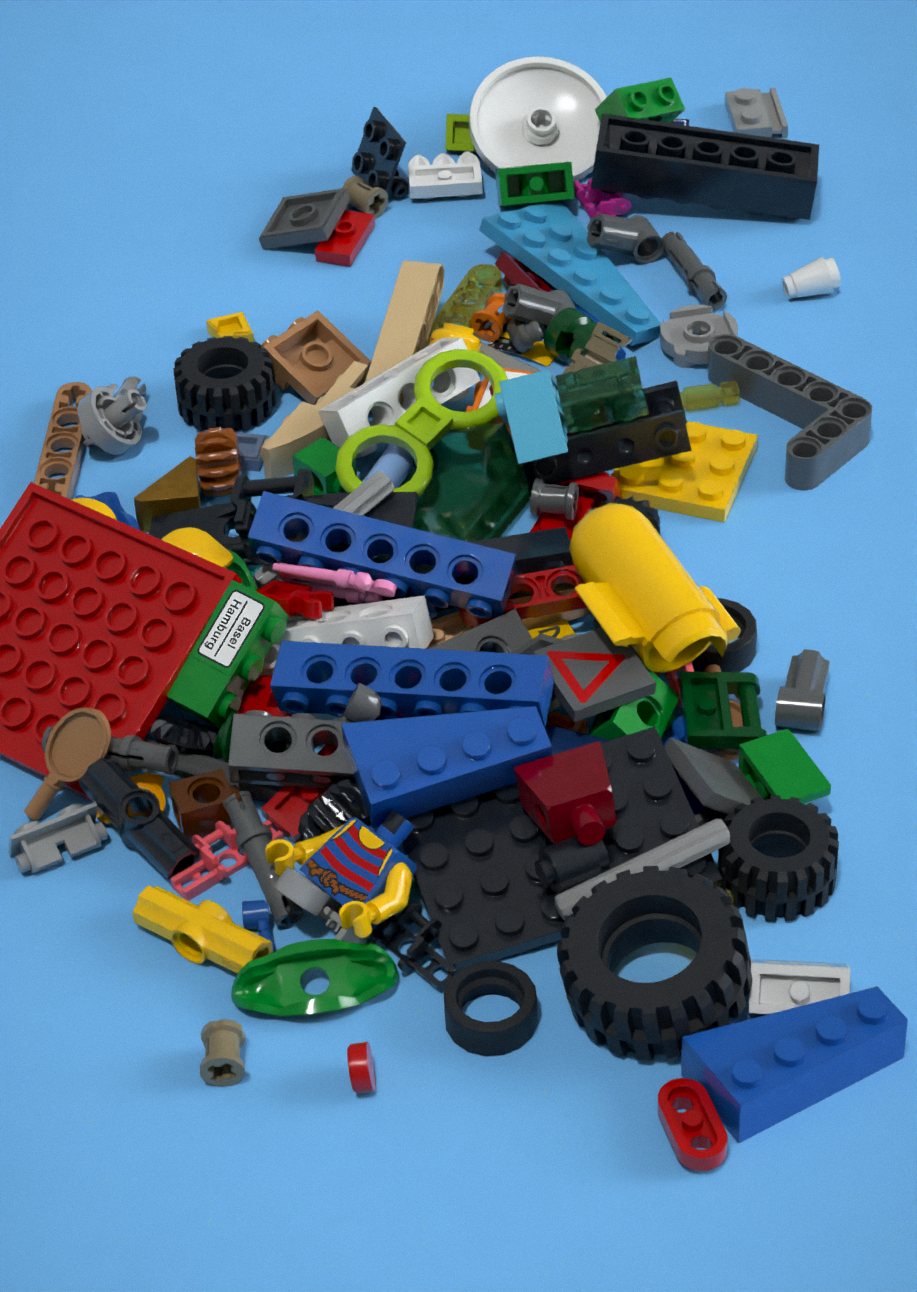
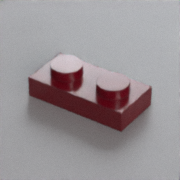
M502 252L495 262V265L505 275L503 281L508 286H516L519 283L544 292L554 291L542 277L514 256Z

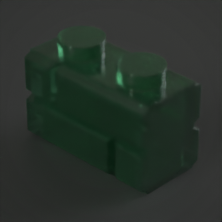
M636 356L580 369L576 372L572 371L556 375L560 403L569 433L581 430L587 431L598 426L619 421H629L635 417L649 414Z

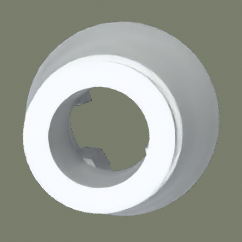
M820 257L790 273L788 276L782 277V285L788 299L830 294L834 292V288L841 287V277L836 262L832 257L825 260L823 257Z

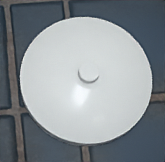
M527 57L513 60L491 72L475 92L469 117V131L473 146L482 161L494 173L496 168L572 162L574 183V181L583 179L593 171L601 124L595 109L607 96L600 85L589 74L569 62L550 57Z

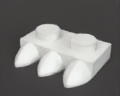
M464 152L459 157L457 163L445 153L439 154L434 159L432 165L421 155L414 156L408 163L410 199L421 198L430 200L435 197H469L471 195L483 194L480 161L471 152Z

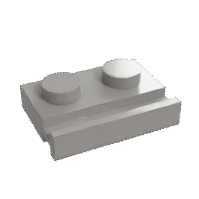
M750 88L725 92V107L733 132L771 138L772 134H781L782 138H787L788 124L775 88H770L769 93H761L760 89Z

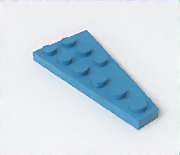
M562 200L536 206L531 205L526 208L509 212L505 211L482 218L480 232L557 290L567 292L573 302L597 318L601 323L632 338L631 345L659 338L660 321L601 249L589 245L587 242V231Z

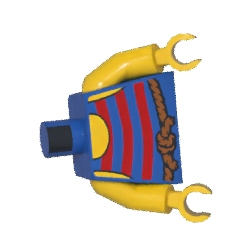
M393 809L376 831L357 817H354L345 824L320 836L295 843L294 848L287 840H273L266 846V861L268 863L274 862L275 873L279 876L282 875L287 866L295 870V863L298 862L302 865L299 869L302 873L343 905L339 911L342 928L346 930L353 925L355 935L365 938L370 935L372 928L380 933V926L389 917L405 909L408 905L412 878L417 864L399 851L398 848L415 826Z

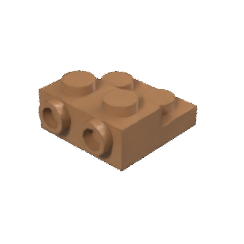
M318 310L305 319L303 317L296 319L287 331L278 337L276 335L270 336L261 345L262 349H267L270 353V358H272L274 382L283 391L291 386L312 405H316L318 399L330 390L335 384L337 377L343 374L354 361L367 364L368 369L371 361Z

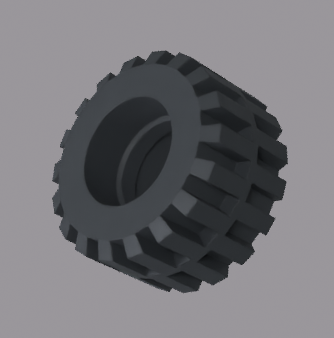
M232 336L207 338V341H198L192 344V348H186L181 352V357L176 358L173 372L178 412L183 417L184 422L188 425H194V429L204 431L210 428L221 427V429L232 428L233 431H246L251 429L252 425L261 424L264 422V417H269L272 414L273 407L276 405L272 358H270V353L267 349H262L261 344L256 341L249 342L247 338H232Z
M770 795V799L767 800L757 797L751 799L750 805L741 803L735 807L734 814H728L723 820L731 837L728 845L718 849V871L722 877V889L731 897L734 907H744L745 914L752 917L760 914L764 915L765 920L775 921V917H784L785 921L796 920V915L798 914L806 917L814 913V906L822 908L828 902V895H832L834 892L839 849L836 826H831V818L826 813L818 814L817 806L812 803L804 805L800 803L801 799L790 797L789 800L780 799L781 795Z

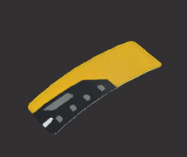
M502 332V335L496 341L488 344L497 350L526 357L546 367L556 358L555 355L547 351L543 341L533 343L535 348L529 352H519L513 346L508 332Z

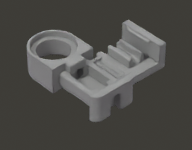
M287 866L274 884L277 890L315 916L320 915L327 921L326 925L338 933L334 939L351 943H366L370 936L365 938L356 936L353 925L349 929H343L339 916L340 908L343 905L321 887L291 867Z

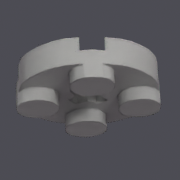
M688 305L677 308L670 313L668 321L664 322L663 320L660 324L661 347L668 355L673 357V363L682 368H689L695 364H707L709 341L713 337L722 334L738 337V325L733 316L723 311V316L712 313V306Z

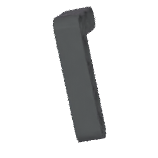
M722 334L713 337L709 341L708 379L711 383L803 429L789 440L786 447L785 482L791 488L807 491L818 487L870 443L872 405L866 399L737 336Z

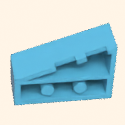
M544 370L500 381L501 392L494 394L500 418H503L504 422H507L510 426L518 464L568 452L567 418L558 381L551 372Z

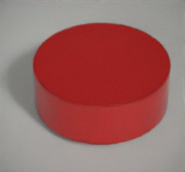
M369 1042L350 1044L347 1048V1061L353 1091L356 1094L375 1092V1069Z

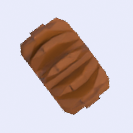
M221 427L199 432L195 438L197 474L202 492L206 496H229V494H232L236 476L243 475L236 433L232 428L221 429Z

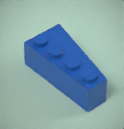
M536 706L341 724L344 750L373 829L378 828L392 809L403 818H408L516 783L515 766L552 755V745Z
M876 986L683 1036L681 1076L695 1080L705 1087L723 1126L739 1144L904 1058L908 1019Z

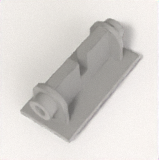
M94 802L84 807L81 804L71 805L60 811L54 819L41 824L39 821H32L19 827L9 839L10 858L15 856L19 871L21 873L29 871L31 874H34L62 862L63 858L57 848L61 844L65 845L70 858L101 847V841L108 839V835L102 822L95 824L97 803Z

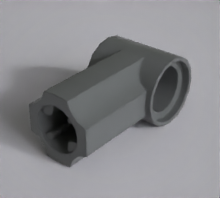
M600 213L596 217L592 216L587 226V242L591 247L633 255L636 261L641 264L654 262L664 251V241L648 219L643 216L625 219Z
M518 283L516 286H510L506 292L502 310L508 318L528 324L532 321H537L541 328L547 329L550 321L556 314L566 308L576 309L569 294L563 290L544 292Z
M804 649L799 655L792 656L786 685L780 686L778 693L775 726L815 732L821 731L826 700L825 687L830 661L824 659L819 651Z

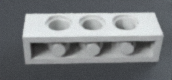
M441 338L318 410L332 443L341 448L349 436L362 428L379 424L395 426V422L416 402L413 393L415 377L423 364L441 352L454 349L467 350L463 338ZM456 367L445 370L437 375L434 379V386L432 388L430 385L433 397L442 404L446 401L453 402L469 394L468 388L481 380L476 370ZM401 392L404 396V402L402 407L399 402V396ZM370 410L373 414V421L371 425L368 422V414ZM376 444L364 448L355 458L372 453L377 449Z
M425 595L334 607L333 611L322 610V618L310 619L300 613H296L294 617L287 619L284 635L268 651L264 658V666L260 675L273 674L281 641L426 649L434 638Z

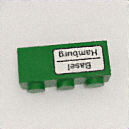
M232 580L167 694L169 700L178 708L220 729L221 725L227 721L229 714L234 709H240L241 697L250 682H254L261 674L264 658L268 651L284 635L289 615L276 601Z

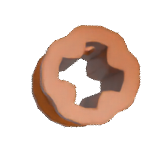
M496 292L492 294L486 302L487 306L483 310L475 312L471 317V328L484 341H496L502 335L503 327L513 320L506 317L503 311L498 313V309L504 305L505 293ZM491 321L492 324L487 329L484 328L486 323Z

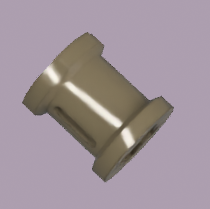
M356 175L351 176L344 183L342 188H347L351 198L347 207H356L362 213L375 214V219L383 214L388 204V193L384 189L379 187L373 188Z
M222 1019L207 1023L201 1031V1041L205 1047V1058L200 1064V1077L208 1084L219 1087L237 1084L245 1075V1065L240 1058V1048L245 1043V1032L241 1024L232 1020Z

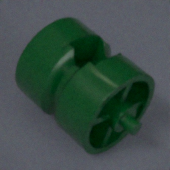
M566 308L556 314L550 321L544 335L545 348L562 361L571 365V357L576 349L586 350L583 354L584 357L587 354L588 349L585 346L597 323L575 308ZM604 331V333H603L604 336H606V337H608V338H610V339H612V340H614L615 342L618 343V340H616L615 338H613V337L607 335L606 332Z

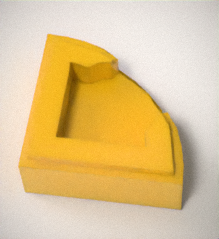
M243 312L206 320L207 331L211 337L247 338L249 342H254L253 332Z

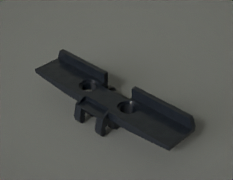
M300 469L297 476L249 480L247 475L236 476L231 503L154 516L151 520L149 535L162 539L177 529L197 528L207 532L223 547L236 553L247 566L261 565L265 563L252 555L248 541V534L257 511L251 502L252 497L262 496L263 491L277 495L293 493V495H287L286 497L333 508L350 493L313 495L314 478L309 469ZM392 492L364 516L414 528L419 496L417 492ZM235 529L239 536L232 538L228 537L230 530ZM295 533L288 540L293 541L302 533ZM338 543L329 550L332 552H343L350 546L345 543Z

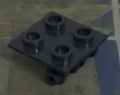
M373 107L370 118L364 125L363 137L358 152L353 156L351 171L356 176L365 180L367 185L373 188L379 187L384 189L388 193V197L403 198L408 192V183L403 177H399L397 167L406 141L377 107Z

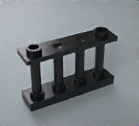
M677 380L565 407L568 452L525 462L523 467L529 489H532L536 478L543 479L545 484H554L692 451L685 424L687 423Z

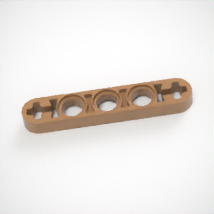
M82 382L67 383L61 386L56 393L34 484L70 500L73 499L85 449L83 443L85 438L83 437L82 425L78 417V403L92 391L89 385ZM74 401H76V407L70 406L74 404ZM77 423V425L72 427H61L64 424ZM61 448H71V449H72V450H69V451H67V452H61V453L54 452V451H56V450H58V449H61ZM53 474H66L60 478H48Z

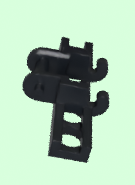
M417 902L407 906L399 916L394 914L380 926V933L372 928L370 934L374 937L371 939V944H375L382 949L387 947L400 958L397 966L401 971L405 973L413 969L440 993L445 991L449 979L458 972L452 964L429 946L430 942L439 935L440 932L438 930L442 927V923L438 919L428 921L422 916V906ZM414 922L422 928L416 936L408 930ZM400 933L399 937L392 941ZM409 940L415 941L406 950L407 955L400 952L403 943ZM428 954L432 958V962L424 968L419 962ZM440 967L448 971L447 977L442 981L433 976V972Z

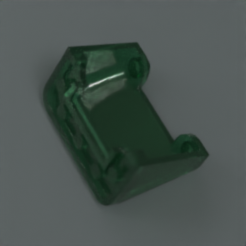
M505 423L451 429L429 450L434 462L431 482L423 494L419 496L414 529L466 542L502 536L527 505L532 494L523 463L518 464L513 439ZM413 458V465L415 470H417V466ZM378 554L376 557L388 556V554Z

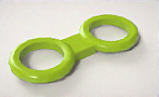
M449 350L438 353L427 360L415 377L413 393L416 402L395 422V426L379 424L362 428L345 440L337 452L335 466L341 487L347 493H351L363 483L355 475L352 467L353 460L361 450L369 445L389 443L406 449L414 458L417 470L411 480L401 487L394 488L393 492H417L418 496L422 495L431 482L434 462L429 450L451 429L472 430L484 427L500 417L494 394L487 404L477 410L468 412L452 411L443 407L433 397L430 385L436 376L445 370L456 367L471 368L482 373L490 381L494 394L501 392L499 382L508 380L504 369L491 357L475 350Z

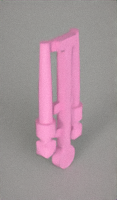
M285 563L273 564V571H277L283 581L312 586V591H330L335 598L346 599L348 603L362 604V602L382 601L383 596L394 597L397 586L393 582L384 579L374 581L368 573L364 572L354 574V571L346 569L334 571Z

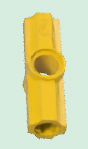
M148 885L138 895L136 906L132 911L134 923L172 941L176 951L183 958L195 964H202L206 959H209L238 974L249 961L273 953L272 941L233 923L228 912L210 900H203L199 905H195L158 886L153 888Z

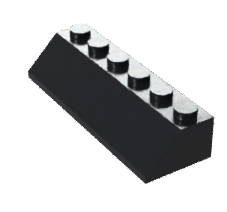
M602 114L591 189H598L608 194H632L643 199L660 198L673 200L678 204L695 203L709 205L714 209L720 210L726 208L744 210L754 215L763 213L779 215L789 220H810L817 185L819 144Z

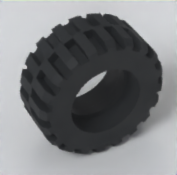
M644 866L643 872L631 874L629 869L617 873V879L608 884L605 880L601 881L591 888L592 895L589 898L582 896L573 906L572 912L574 917L568 916L560 930L562 939L557 944L559 971L575 1020L580 1027L586 1028L587 1035L597 1044L604 1045L607 1042L611 1052L622 1056H627L629 1051L635 1052L637 1059L654 1060V1055L665 1054L666 1059L681 1057L680 1051H682L683 1036L729 1025V1018L737 1019L740 1017L746 1006L745 997L751 993L752 975L751 959L743 919L738 908L732 906L731 897L722 888L716 886L713 889L712 881L700 874L695 873L691 878L688 876L687 870L671 866L669 871H659L658 866ZM653 943H676L684 945L697 953L693 961L680 973L658 982H633L613 973L618 964L628 954L640 947Z

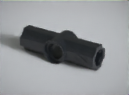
M100 758L91 764L85 774L79 779L80 788L93 802L97 803L98 807L118 827L121 840L128 846L138 848L168 880L192 866L199 858V849L160 810V803L156 795L149 790L139 788L111 758ZM135 816L146 817V819L138 821L131 818Z

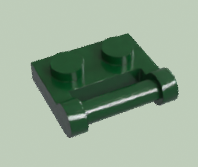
M680 671L679 691L686 744L699 749H739L740 744L767 735V732L761 728L757 696L760 694V684L757 675L749 672ZM728 694H734L740 701L743 727L732 726Z

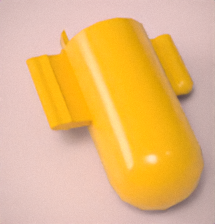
M608 503L589 510L574 527L569 551L576 571L586 583L580 584L574 589L616 646L627 647L630 645L642 663L652 672H667L678 669L697 658L711 643L723 657L727 644L734 641L740 635L741 629L708 587H699L651 522L633 506Z

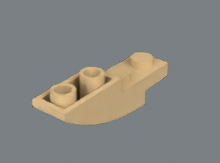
M354 361L343 374L337 377L335 384L324 396L318 399L316 405L301 402L290 415L284 418L282 425L271 438H267L261 448L260 456L264 463L265 479L285 477L293 474L292 455L318 439L324 437L332 442L318 410L364 384L368 374L367 364Z

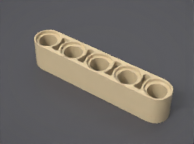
M409 260L402 262L365 383L426 347L444 285V267L442 264ZM402 392L399 396V402L401 407L404 402V396Z

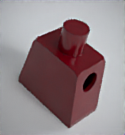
M599 741L514 767L520 804L551 842L557 843L576 835L581 844L594 845L604 837L605 829L613 827L617 822L611 784L602 746Z

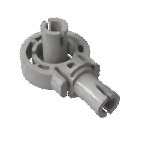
M135 376L126 378L114 395L113 393L118 386L110 384L106 387L95 388L80 400L77 409L82 425L81 431L85 438L83 442L85 446L91 444L100 447L110 454L121 455L140 441L142 429L139 421L142 418L141 412L146 410L147 407L144 399L147 391L145 383L139 389L136 387L141 381L140 378Z

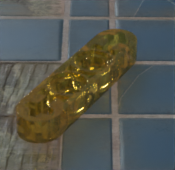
M481 264L472 267L435 317L426 347L429 346L432 332L435 329L443 328L444 323H462L460 326L471 328L470 320L472 315L487 306L486 302L492 294L496 292L501 293L502 273L498 267L490 264ZM469 301L477 302L474 304H464V302Z

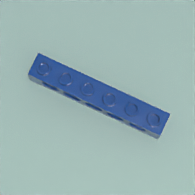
M263 491L248 534L252 555L266 564L285 563L334 571L346 569L354 571V574H357V572L368 573L374 581L384 579L393 582L397 586L396 597H405L406 594L412 596L425 595L426 602L432 606L446 608L451 605L463 608L469 614L479 618L499 617L504 614L517 573L516 554L265 491ZM295 533L308 535L306 539L300 542L288 540ZM338 543H345L350 546L341 553L329 550ZM378 554H388L392 557L385 563H375L371 560ZM421 564H428L434 567L431 572L426 574H419L413 571L415 567ZM461 575H471L476 578L473 583L462 585L455 581Z
M281 641L270 687L279 710L291 714L319 713L344 717L343 715L357 684L361 683L378 693L381 699V710L377 719L380 720L536 706L542 723L546 727L554 678L548 655Z

